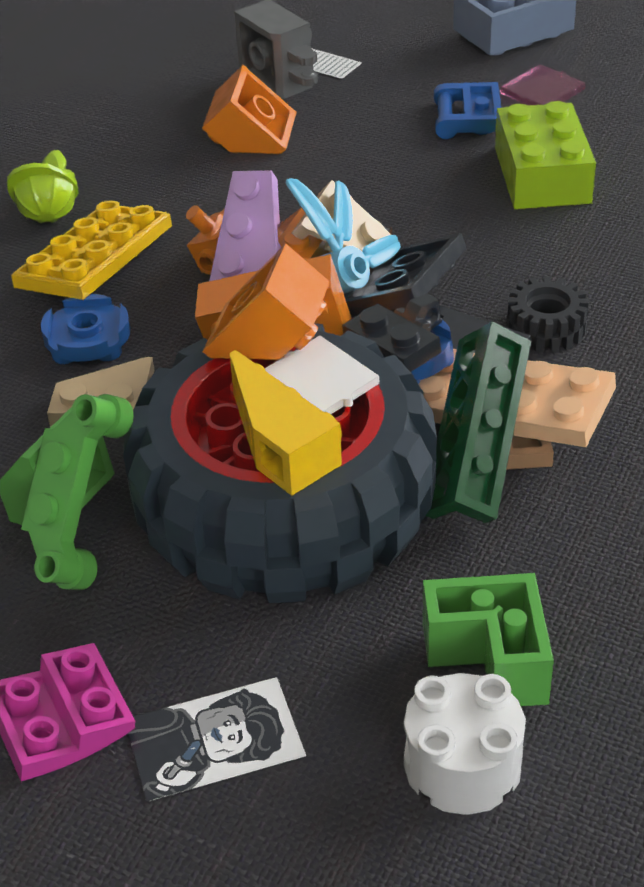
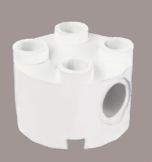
M457 673L441 677L427 676L416 684L414 696L407 704L404 719L406 733L404 768L409 785L418 795L420 789L423 794L430 797V805L444 812L464 815L490 811L503 803V795L508 793L512 787L514 791L519 784L526 719L519 701L511 693V686L505 678L495 674L480 676Z

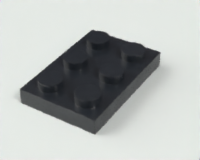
M458 233L402 246L388 261L376 268H371L367 284L344 295L351 318L358 316L363 310L376 304L388 310L405 309L409 300L428 293L437 287L439 279L456 265L455 261L467 249L462 234Z

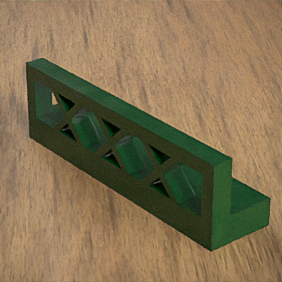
M492 321L459 339L436 444V484L431 509L426 514L427 517L432 519L454 511H458L483 523L497 519L531 341Z

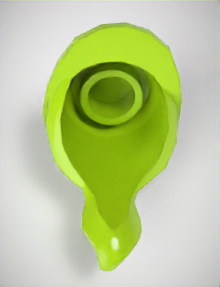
M53 150L47 154L42 163L21 165L13 169L7 176V190L12 200L17 204V208L25 217L38 223H53L67 215L79 194L75 174L71 170L66 169L67 161L61 151Z

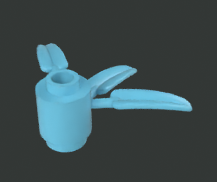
M286 179L287 187L312 222L320 237L327 241L333 251L325 255L331 254L343 294L364 287L369 280V267H378L399 251L401 246L396 235H388L364 246L363 253L354 246L343 247V241L351 240L353 227L351 198L344 183L340 181L335 182L334 215L332 219L323 204L307 186L297 179Z

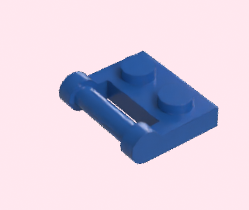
M498 82L443 83L434 89V102L438 106V118L435 122V130L438 137L451 139L456 133L473 132L479 135H486L496 132L497 108H501ZM454 101L463 102V114H453L452 104Z

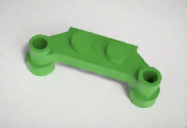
M88 394L80 395L74 401L70 414L54 429L45 428L21 527V530L29 532L37 556L34 566L35 574L44 583H55L62 589L84 590L90 587L96 578L97 561L94 555L87 549L75 548L74 539L98 440L101 436L120 438L132 426L134 418L133 408L122 397L110 394H102L98 397Z

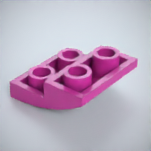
M95 643L42 654L40 671L0 680V735L20 781L47 774L82 760L117 741L135 727V719Z

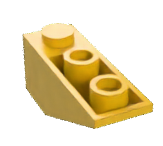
M237 350L230 352L233 393L256 469L292 496L341 466L342 432L340 423L330 413L323 412L303 398L296 389L286 386L269 374L260 364L252 362Z

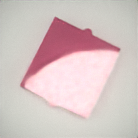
M539 64L501 86L500 93L518 100L520 104L530 106L546 105L552 101L564 102L583 91L586 83L566 75V72H558Z

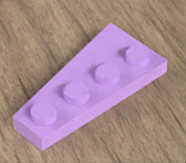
M271 170L233 171L209 281L260 270L281 248L278 242L277 229L280 226L278 181Z

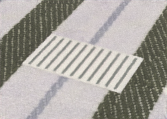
M313 49V51L317 52V62L313 64V69L319 73L343 79L362 64V62Z

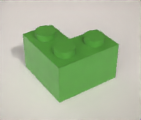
M535 573L423 580V631L428 667L484 663L486 675H499L509 682L511 693L519 701L520 706L549 705L554 659Z

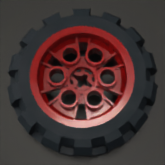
M315 324L318 326V330L311 340L322 336L379 375V384L354 399L351 407L343 406L331 414L340 423L342 432V465L291 496L256 469L233 393L230 358H210L202 351L208 341L206 338L177 352L172 369L159 367L142 388L133 408L134 418L132 426L124 436L123 457L137 524L148 534L149 544L184 577L196 571L197 579L207 590L239 600L245 590L266 593L269 603L305 601L306 591L327 586L330 587L335 595L366 582L373 570L374 562L377 561L389 566L419 531L421 521L431 509L436 484L437 436L434 414L424 398V392L416 379L395 355L384 358L375 341L349 330L341 336L326 333L323 324ZM293 347L290 351L293 352V351H295L297 348ZM249 359L254 363L260 364L264 368L278 361L269 359Z

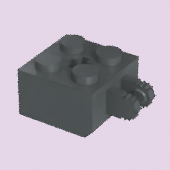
M264 0L234 11L239 68L244 65L281 99L313 88L318 82V73L313 69V64L317 62V52L311 48L312 32L309 22L272 0Z

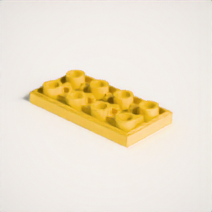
M117 201L101 202L96 205V210L87 217L76 220L73 224L74 227L66 233L51 239L49 246L41 252L29 256L26 259V263L11 274L13 286L17 289L84 300L172 227L170 213L155 211L153 207L148 205L126 207L120 206Z

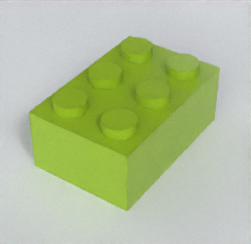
M552 101L546 105L528 106L525 104H513L509 107L497 108L495 149L514 209L592 204L596 161L573 104Z

